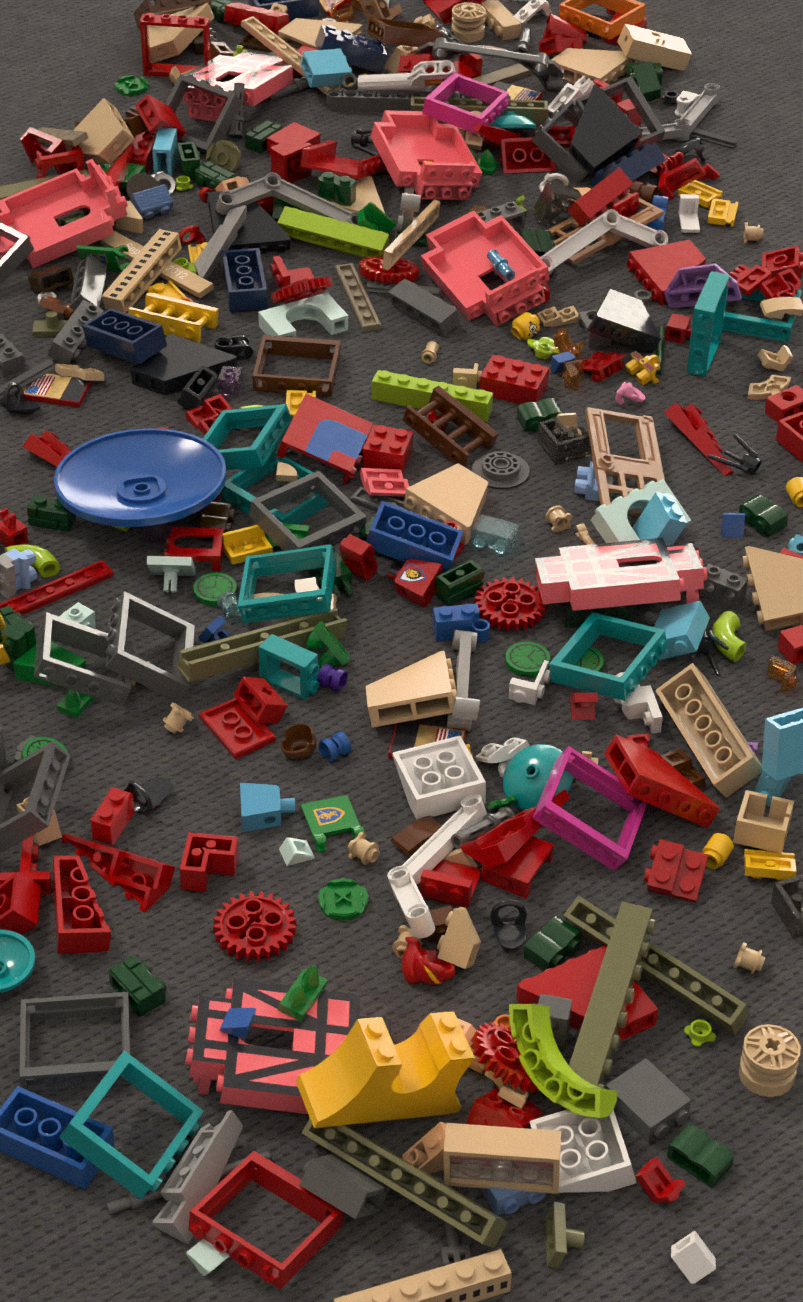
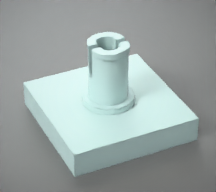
M147 556V566L151 575H164V593H169V591L177 593V576H195V566L192 557Z

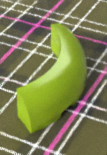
M509 1004L511 1034L513 1039H516L521 1054L519 1059L526 1073L538 1089L551 1101L562 1105L575 1114L595 1118L608 1117L614 1110L618 1091L590 1084L576 1074L567 1064L553 1036L550 1006Z

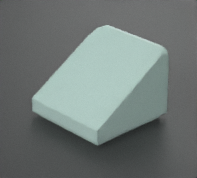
M286 837L279 848L287 866L315 859L306 840Z
M204 1239L186 1252V1255L203 1276L210 1273L229 1257V1254L218 1252L213 1244Z

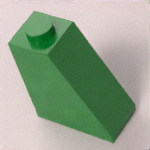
M51 641V658L87 670L85 659ZM37 644L13 662L16 679L60 686L34 677ZM42 669L40 673L47 675V673H44Z

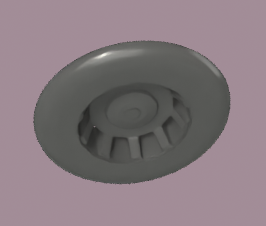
M497 451L477 458L472 465V472L488 481L489 487L505 489L522 484L528 478L530 468L521 457L509 452Z

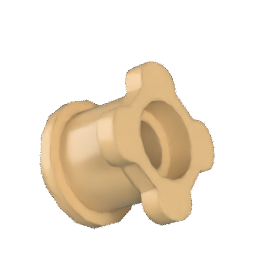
M745 222L744 244H747V241H757L759 243V240L763 239V229L760 228V225L757 227L748 226V222Z
M553 506L548 510L545 518L548 523H552L553 527L551 530L553 533L571 528L570 520L572 515L570 513L565 514V509L562 506Z
M172 702L170 706L173 709L167 717L163 718V721L166 723L164 727L176 734L177 731L183 732V726L187 720L192 721L193 717L188 710Z
M360 832L348 844V858L352 860L356 856L361 859L364 865L374 863L379 857V845L375 842L367 841L365 839L366 834Z
M405 925L399 927L398 932L400 935L392 946L394 953L401 959L408 944L405 938L415 937L411 928ZM416 938L420 946H422L421 938Z
M743 942L733 967L737 969L740 966L750 970L751 974H754L755 970L760 972L765 957L761 956L762 950L758 952L746 947L747 943Z

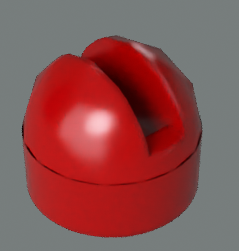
M203 187L200 189L199 197L202 201L208 202V200H205L208 198V193L206 192H214L211 188Z

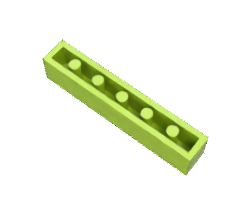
M285 206L277 222L290 238L364 258L379 257V255L384 257V251L389 247V234L320 216L312 212H305L297 208Z
M381 370L377 371L372 380L373 400L403 406L410 405L413 408L421 409L429 404L433 389L439 385L484 422L488 421L493 405V393L485 390H477Z

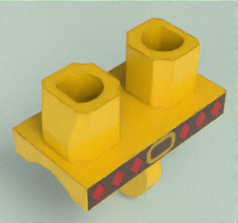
M636 351L632 352V360L625 364L627 372L631 375L637 373L635 375L636 379L642 385L650 381L654 384L658 383L659 380L655 377V372L660 368L659 357L651 355L643 358Z

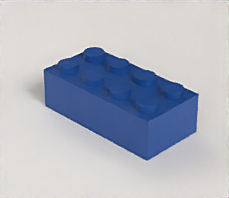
M381 501L366 542L374 547V551L402 562H406L408 559L439 563L442 564L443 572H446L451 567L464 531Z
M19 1086L15 1088L0 1108V1152L83 1189L87 1188L100 1170V1168L59 1138L77 1114L76 1111ZM88 1117L83 1125L115 1148L113 1127Z

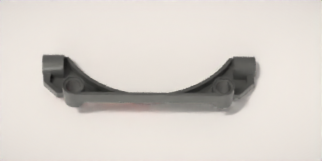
M439 37L434 42H428L417 48V54H431L437 61L449 60L464 54L511 59L531 71L545 89L560 92L563 88L564 69L556 61L549 60V56L543 52H539L536 55L518 53L493 46H472L452 43L443 37Z

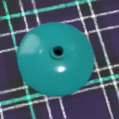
M506 111L505 115L496 117L494 122L488 125L507 130L536 129V124L525 116L515 115V111Z
M536 744L522 749L513 756L504 771L503 789L506 797L516 796L517 802L512 803L515 807L524 811L535 808L538 805L555 761L562 753L561 750L547 744ZM532 770H535L534 774L529 775ZM566 770L563 771L554 795L563 789H566L568 793L570 791L573 775Z
M0 930V993L12 990L25 982L35 966V952L31 943L24 936L9 930Z

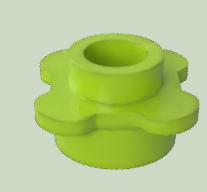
M188 176L176 178V190L183 191L193 188V184L190 183Z
M695 1020L684 1029V1033L691 1038V1044L695 1047H700L705 1042H714L716 1038L715 1033L711 1032V1025L705 1020Z

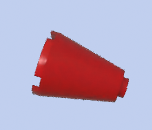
M549 14L542 40L555 35H562V38H582V44H586L588 39L586 30L555 14Z

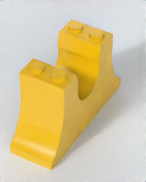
M454 1012L430 1013L419 1024L417 1031L410 1038L396 1045L393 1044L382 1017L357 1019L340 1046L324 1061L312 1069L299 1074L296 1084L314 1128L453 1114L459 1112L462 1107L455 1092L457 1084L473 1061L474 1055Z

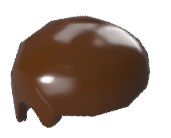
M301 723L294 724L284 730V740L280 741V745L286 757L293 760H301L313 753L317 740L311 726Z

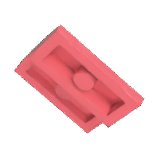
M361 468V481L369 495L405 497L406 488L409 487L408 480L403 478L401 470Z

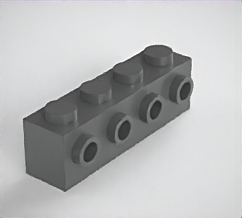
M507 202L491 209L476 212L485 223L502 215L514 230L523 228L525 224V211L514 202Z
M90 253L77 267L69 306L74 310L77 309L83 300L101 309L100 302L105 288L104 281L107 277V265Z
M403 279L389 291L392 305L442 336H446L460 324L459 312L455 306H450L441 298H437L429 291L421 289L414 282L411 283Z
M83 300L53 340L47 356L62 364H70L72 360L77 361L81 353L80 349L84 351L87 346L82 325L102 314L104 310Z
M0 333V375L4 378L23 371L25 357L21 351L19 352L12 342L5 338L3 333Z

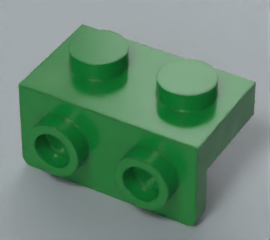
M369 202L358 212V226H364L387 234L396 227V223L373 202Z

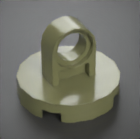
M220 140L211 144L206 154V161H210L231 173L237 170L241 160L237 146L226 140Z

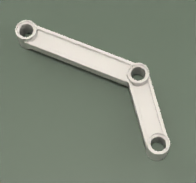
M610 209L540 258L548 266L549 272L607 231L647 248L667 244L668 235L663 230L652 229L619 215L617 211Z
M472 794L463 798L461 801L462 807L402 866L395 867L388 872L387 877L394 896L416 938L428 937L435 931V925L429 908L417 887V884L421 881L423 869L432 870L454 848L451 842L453 834L481 822L484 816L487 815L483 799L478 794Z

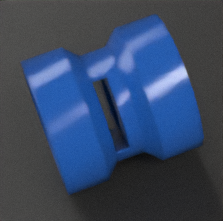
M341 731L334 734L331 739L326 738L319 742L321 755L323 757L331 755V758L327 760L329 763L337 760L339 755L344 756L352 750L348 737Z

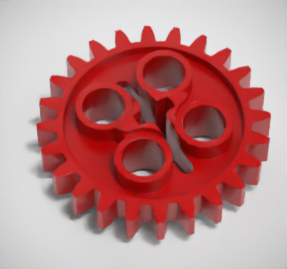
M380 255L379 257H366V259H362L359 262L358 272L360 275H363V278H368V280H375V282L399 284L403 279H406L412 283V281H416L419 277L418 265L414 264L415 262L403 260V258H400L389 270L382 269L383 257Z
M328 276L312 279L306 278L296 281L291 285L281 287L280 290L273 292L271 296L273 303H288L320 294L333 285L331 278Z
M503 577L502 581L496 578L494 583L487 581L486 586L481 585L480 591L476 592L474 604L478 605L479 618L490 622V627L497 625L498 630L506 627L507 632L511 628L518 632L519 627L527 630V625L534 627L535 622H541V617L545 616L546 604L542 602L538 585L531 587V581L523 583V578L515 581L514 577H511L510 580Z
M250 891L249 897H245L240 893L239 900L230 897V904L223 902V910L217 909V917L213 918L215 942L220 943L221 950L227 949L228 956L236 953L237 960L242 956H246L247 962L251 960V957H255L257 962H260L261 956H265L267 960H270L271 953L280 956V949L287 951L288 943L292 944L293 936H296V918L294 917V910H289V903L282 904L281 897L273 900L272 893L264 897L263 891L258 896H254V893Z
M491 1022L490 1025L484 1023L483 1026H479L471 1039L473 1042L471 1048L475 1050L473 1055L480 1057L478 1063L486 1065L485 1071H492L494 1073L493 1078L500 1077L504 1085L508 1082L513 1089L519 1086L523 1092L527 1089L531 1093H534L535 1090L540 1092L526 1073L519 1059L521 1054L516 1039L512 1037L511 1027L509 1026L506 1029L502 1023H499L497 1026L494 1022Z

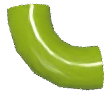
M28 544L5 547V552L15 548L19 552L29 549L35 553L36 562L29 566L37 569L44 578L54 576L60 570L57 559L44 548Z
M725 611L712 626V632L729 649L725 650L716 642L714 643L719 652L731 661L736 662L743 656L747 644L734 634L740 627L738 616L731 611Z

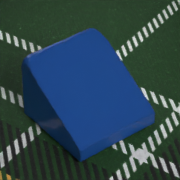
M569 351L552 356L551 372L554 374L569 369L575 361V356Z
M723 513L722 537L743 538L745 513Z
M229 1008L220 1031L245 1040L253 1024L256 1008Z

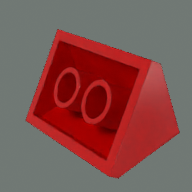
M534 137L501 140L500 164L503 174L554 172L555 162L532 141Z

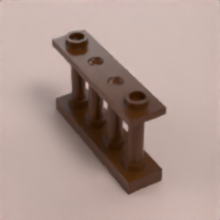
M439 385L433 389L429 404L418 411L408 405L402 420L453 463H459L463 467L466 466L471 451L480 445L491 449L494 447L499 434ZM434 409H437L444 415L434 423H431L424 417ZM449 421H452L459 427L449 435L444 434L439 429ZM467 433L474 440L462 448L454 441Z

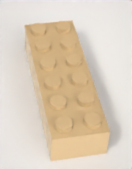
M693 663L655 690L709 779L725 798L762 773V764L706 677Z

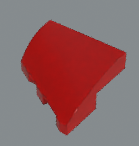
M789 268L778 273L774 278L762 282L758 288L767 299L794 297L796 290L802 282L794 271Z
M219 394L204 400L202 406L187 411L185 418L206 435L220 413L232 408L223 396Z

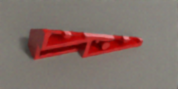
M478 124L474 128L483 143L496 148L500 146L502 139L520 138L521 134L507 129Z
M675 402L664 412L707 458L711 454L727 460L720 453L722 449L715 435L707 426V420L701 417L702 411L700 408L692 403L684 408ZM708 458L724 476L734 473L729 465Z
M47 430L44 431L41 437L31 433L22 446L57 467L63 458L72 451L66 443L57 439L58 436L55 433Z
M567 790L558 791L553 796L551 802L561 807L570 798ZM537 806L516 814L487 833L478 835V839L462 844L460 846L462 852L488 868L506 863L543 826L532 819Z
M63 833L61 841L63 843L70 842L77 848L75 853L78 856L85 855L91 860L89 865L111 885L122 887L126 891L124 895L126 898L137 900L141 904L139 907L141 911L146 912L170 888L175 866L72 834Z

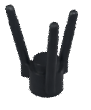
M357 129V131H354L351 136V144L354 145V148L360 149L372 156L378 155L363 147V145L366 146L368 143L374 144L366 135L367 133H372V129Z
M734 434L733 437L749 455L745 454L743 458H740L728 451L724 453L739 461L740 464L711 454L708 455V458L738 468L745 473L755 474L762 463V460L757 458L759 454L753 451L737 434Z
M712 630L704 631L697 650L706 653L716 676L719 677L721 674L710 652L713 641L725 650H728L729 647L716 637ZM696 652L690 653L692 660L695 659Z

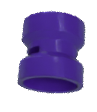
M324 664L319 671L317 681L319 686H329L332 690L340 693L341 690L338 689V686L344 687L346 685L348 672L342 669L335 670L333 666Z

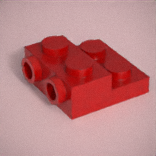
M799 245L763 253L762 268L772 273L771 279L789 268L794 271L798 278H801L803 273V251L800 252Z
M659 839L658 846L653 845L650 859L654 860L652 868L647 867L643 882L647 883V891L696 903L708 861V854L684 849L682 844Z

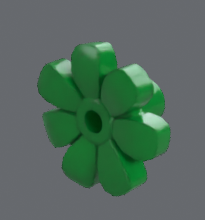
M511 795L505 799L490 802L487 808L488 810H499L505 806L509 808L512 803L517 802V798L515 795Z

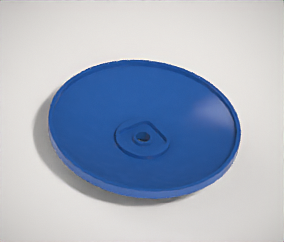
M131 429L97 437L72 450L58 465L55 471L54 485L60 503L71 513L85 520L118 527L152 526L184 518L210 504L220 494L225 485L226 465L218 449L195 435L169 429Z

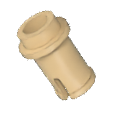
M434 341L428 342L426 349L421 354V358L426 364H431L436 360V352L439 349V345Z

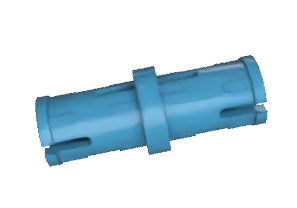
M491 249L487 253V258L494 265V269L501 273L506 281L512 280L515 277V272L508 265V261L501 257L496 249Z

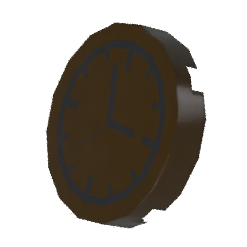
M135 174L127 182L125 193L130 201L132 194L160 186V184L149 174Z

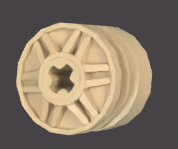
M475 3L455 5L452 8L453 23L451 30L454 32L455 37L462 42L470 43L482 40L485 34L486 9Z
M761 1025L750 1030L744 1038L739 1065V1077L745 1087L759 1096L766 1097L781 1096L788 1092L795 1082L800 1059L801 1046L798 1039L789 1030L777 1025Z

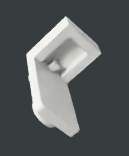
M530 0L514 17L520 23L525 24L538 11L547 17L550 13H553L550 10V4L546 0Z
M680 194L678 214L681 232L683 233L700 232L697 215L699 195Z
M544 660L534 683L512 678L509 683L508 699L535 705L538 698L542 699L545 691L544 683L549 684L551 678L550 670H548L549 661Z

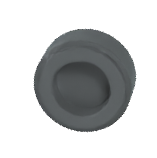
M637 290L634 292L633 297L642 300L644 305L652 302L651 292L647 290Z
M288 449L285 456L300 464L302 462V453Z

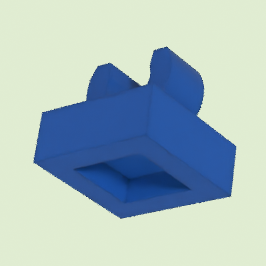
M219 615L205 628L198 638L204 643L210 638L211 642L220 640L218 636H221L223 639L229 636L228 631L221 628L226 621Z

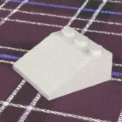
M461 736L393 752V759L402 786L416 820L426 816L434 817L457 811L462 807V799L472 794L480 795L483 802L486 803V782Z
M567 1109L530 1121L532 1129L561 1131L558 1193L609 1192L636 1184L632 1165L614 1110L608 1117L595 1118L575 1114Z

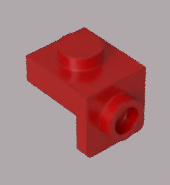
M659 1158L650 1159L635 1175L637 1181L654 1203H672L679 1198L680 1191L686 1185L683 1179L673 1180Z

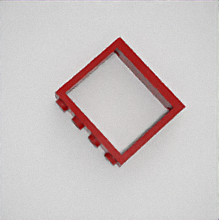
M153 13L142 15L140 34L143 75L170 77L169 74L174 66L178 68L180 74L199 67L151 63L148 25L203 29L205 63L211 60L209 18L202 16L187 17L186 15L171 16L170 14L154 15Z
M253 1151L190 1210L188 1231L196 1238L204 1239L213 1244L218 1252L229 1254V1257L238 1262L240 1266L249 1269L260 1276L265 1282L271 1283L281 1290L343 1225L344 1212L300 1186L301 1179ZM251 1181L256 1182L321 1223L282 1264L212 1220Z

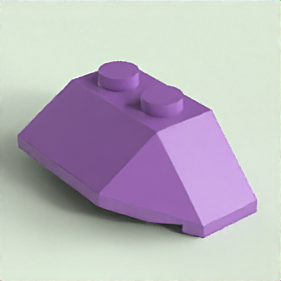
M716 263L679 268L664 292L668 307L695 306L711 271L729 274ZM730 276L727 302L741 300L742 296L738 283Z

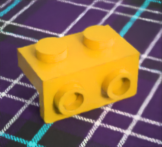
M258 525L222 534L223 551L232 565L245 562L247 556L273 553V547L265 537V532Z

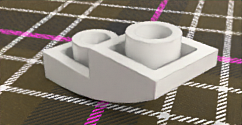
M511 738L504 743V746L495 743L484 746L481 750L482 752L475 757L478 761L486 763L504 762L512 759L519 751L530 745L527 740Z

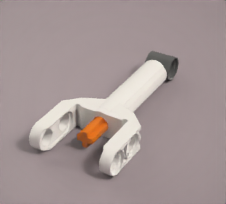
M448 60L421 61L414 66L411 73L359 75L358 79L354 74L348 73L342 77V84L344 89L412 90L432 92L434 88L444 82L442 79L448 78L455 72L453 63ZM445 66H450L451 70L444 73L442 71ZM428 67L435 68L430 74L425 72Z

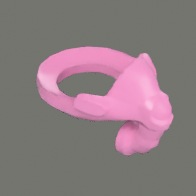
M626 382L617 390L615 397L618 405L624 403L622 396L638 403H642L646 399L640 390L633 387L631 383Z

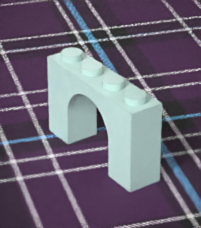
M328 292L258 312L259 327L266 335L296 337V329L290 323L302 319L319 322L331 335L348 330L347 313Z
M663 479L658 482L651 481L641 490L636 488L624 498L622 496L617 497L610 505L606 506V504L599 506L595 510L596 513L592 517L591 522L604 541L611 543L640 540L628 522L627 512L630 510L644 511L655 492L668 493L676 499ZM676 499V503L680 510H682L688 525L691 519Z

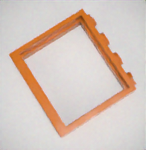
M566 0L559 4V17L584 30L610 40L622 32L625 24L634 26L645 19L646 4L636 0ZM594 3L620 13L622 16L612 22H608L580 10Z

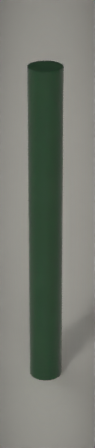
M663 325L658 327L661 341L656 347L655 355L660 359V368L655 372V375H661L666 333V327Z

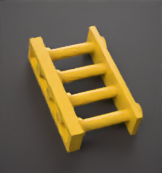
M148 292L145 298V309L140 310L130 307L129 314L162 325L164 335L173 334L200 343L201 328L203 326L213 329L217 327L219 308Z

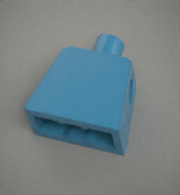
M240 783L242 832L281 826V813H295V798L280 799L279 786Z

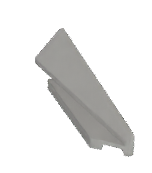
M247 206L233 208L228 211L223 225L219 226L194 262L195 271L200 277L208 280L222 259V251L228 250L236 239L238 230L246 220Z
M233 1110L227 1111L221 1123L215 1127L208 1123L200 1128L160 1192L168 1202L155 1217L152 1224L184 1243L189 1244L194 1236L188 1231L190 1210L217 1186L243 1128L242 1123Z

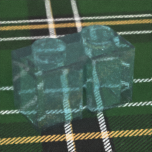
M480 514L471 529V545L486 549L493 548V551L511 555L520 541L521 525Z

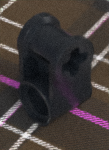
M244 335L219 337L215 340V349L235 355L237 360L249 359L253 355V349L249 345V340Z

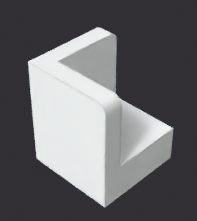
M695 1231L671 1246V1258L691 1284L696 1283L716 1269L714 1255Z

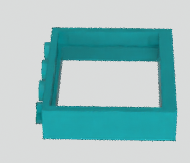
M711 271L699 296L693 313L686 373L706 377L722 339L730 275Z
M759 288L749 296L741 293L743 299L760 302L767 300ZM796 290L797 296L794 295V297L801 299L802 291ZM725 312L723 331L789 342L797 315H790L788 323Z
M287 404L224 410L203 439L218 449L231 429L264 426L251 447L219 450L224 458L226 470L263 467L288 430L293 419Z
M274 450L263 467L243 469L226 480L221 491L222 500L232 503L234 507L249 515L251 500L256 497L246 492L245 489L275 470L277 472L278 462L294 467L297 471V480L314 472L286 456L284 459L276 456L277 451ZM315 490L312 491L315 493L313 496L286 514L275 508L270 510V512L281 523L299 525L329 503Z
M332 545L247 556L237 605L243 624L330 612L337 562ZM324 567L322 586L319 590L254 599L257 577Z
M592 612L549 663L551 682L626 701L630 694L635 692L641 680L646 678L652 666L656 665L660 656L666 652L668 644L666 632L663 629ZM599 635L645 646L621 677L575 666Z
M123 1051L59 1138L139 1199H142L149 1189L155 1192L163 1179L159 1175L162 1172L167 1174L176 1160L172 1158L175 1153L180 1155L189 1141L185 1138L187 1135L192 1137L202 1124L198 1119L204 1110L126 1051ZM119 1075L184 1123L150 1174L146 1173L83 1125Z

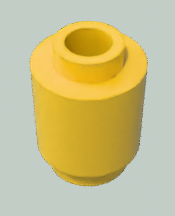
M795 477L787 482L785 489L793 504L803 507V478Z
M721 833L713 834L701 853L708 854L707 868L717 869L721 867L732 852L734 844L727 835Z

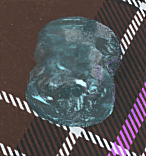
M233 591L224 592L217 599V605L227 619L240 616L237 607L239 598Z

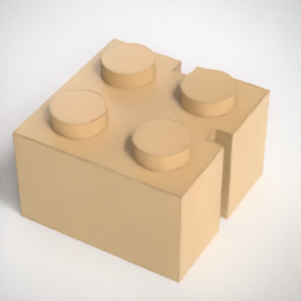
M746 790L736 822L733 843L782 854L794 801L772 796L769 816L764 817L767 795Z

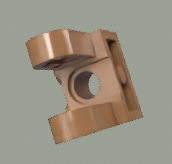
M359 0L368 22L369 17L392 19L403 12L400 4L388 8L385 0Z

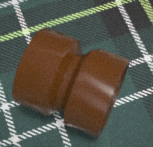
M633 180V185L628 189L630 194L637 192L640 199L650 204L653 203L654 195L658 196L659 194L658 186L652 184L645 186L644 182Z

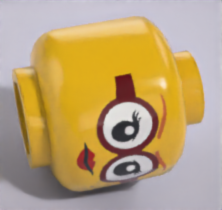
M524 312L513 320L512 334L519 340L531 339L540 331V320L535 314L532 315L529 312Z

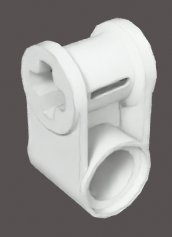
M682 91L676 99L678 104L675 115L682 117L699 95Z

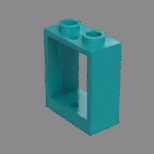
M273 634L259 646L260 678H264L269 684L304 700L318 691V654ZM280 661L300 669V677L280 669Z

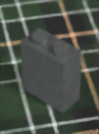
M647 1058L605 1086V1089L618 1091L614 1111L648 1143L655 1138L662 1139L671 1127L676 1124L682 1125L689 1118L691 1100Z
M335 1153L309 1160L302 1170L303 1178L300 1186L354 1219L379 1212L390 1190L389 1186Z

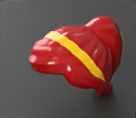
M415 937L405 938L408 944L402 957L401 969L407 983L417 984L424 982L436 985L451 980L456 973L453 964L437 958L436 950L422 949Z

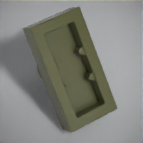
M47 311L46 320L34 321L33 337L57 336L68 320H58L56 311Z
M553 1202L545 1217L547 1267L559 1268L567 1254V1246L580 1249L583 1247L585 1233L584 1231L566 1228L565 1204Z

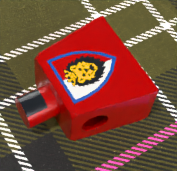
M408 559L402 569L392 566L388 572V578L394 580L397 594L426 608L435 594V587L437 586L436 576L444 572L442 564Z

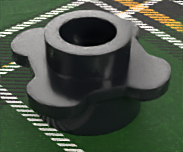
M675 91L665 92V95L662 96L664 103L667 105L678 104L676 101L678 93Z

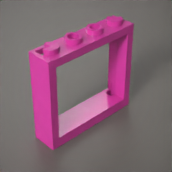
M454 72L425 98L422 114L478 134L474 130L476 125H489L493 123L495 118L507 109L510 103L508 99L509 92ZM457 91L490 103V105L480 115H476L444 102Z
M568 746L555 761L532 819L608 868L616 870L628 858L647 803L644 801L639 802V799L627 795L616 776ZM564 770L629 811L617 844L551 802Z

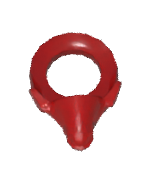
M197 224L195 226H187L179 232L182 245L197 240V244L206 242L205 236L200 232ZM190 232V238L184 241L183 237Z

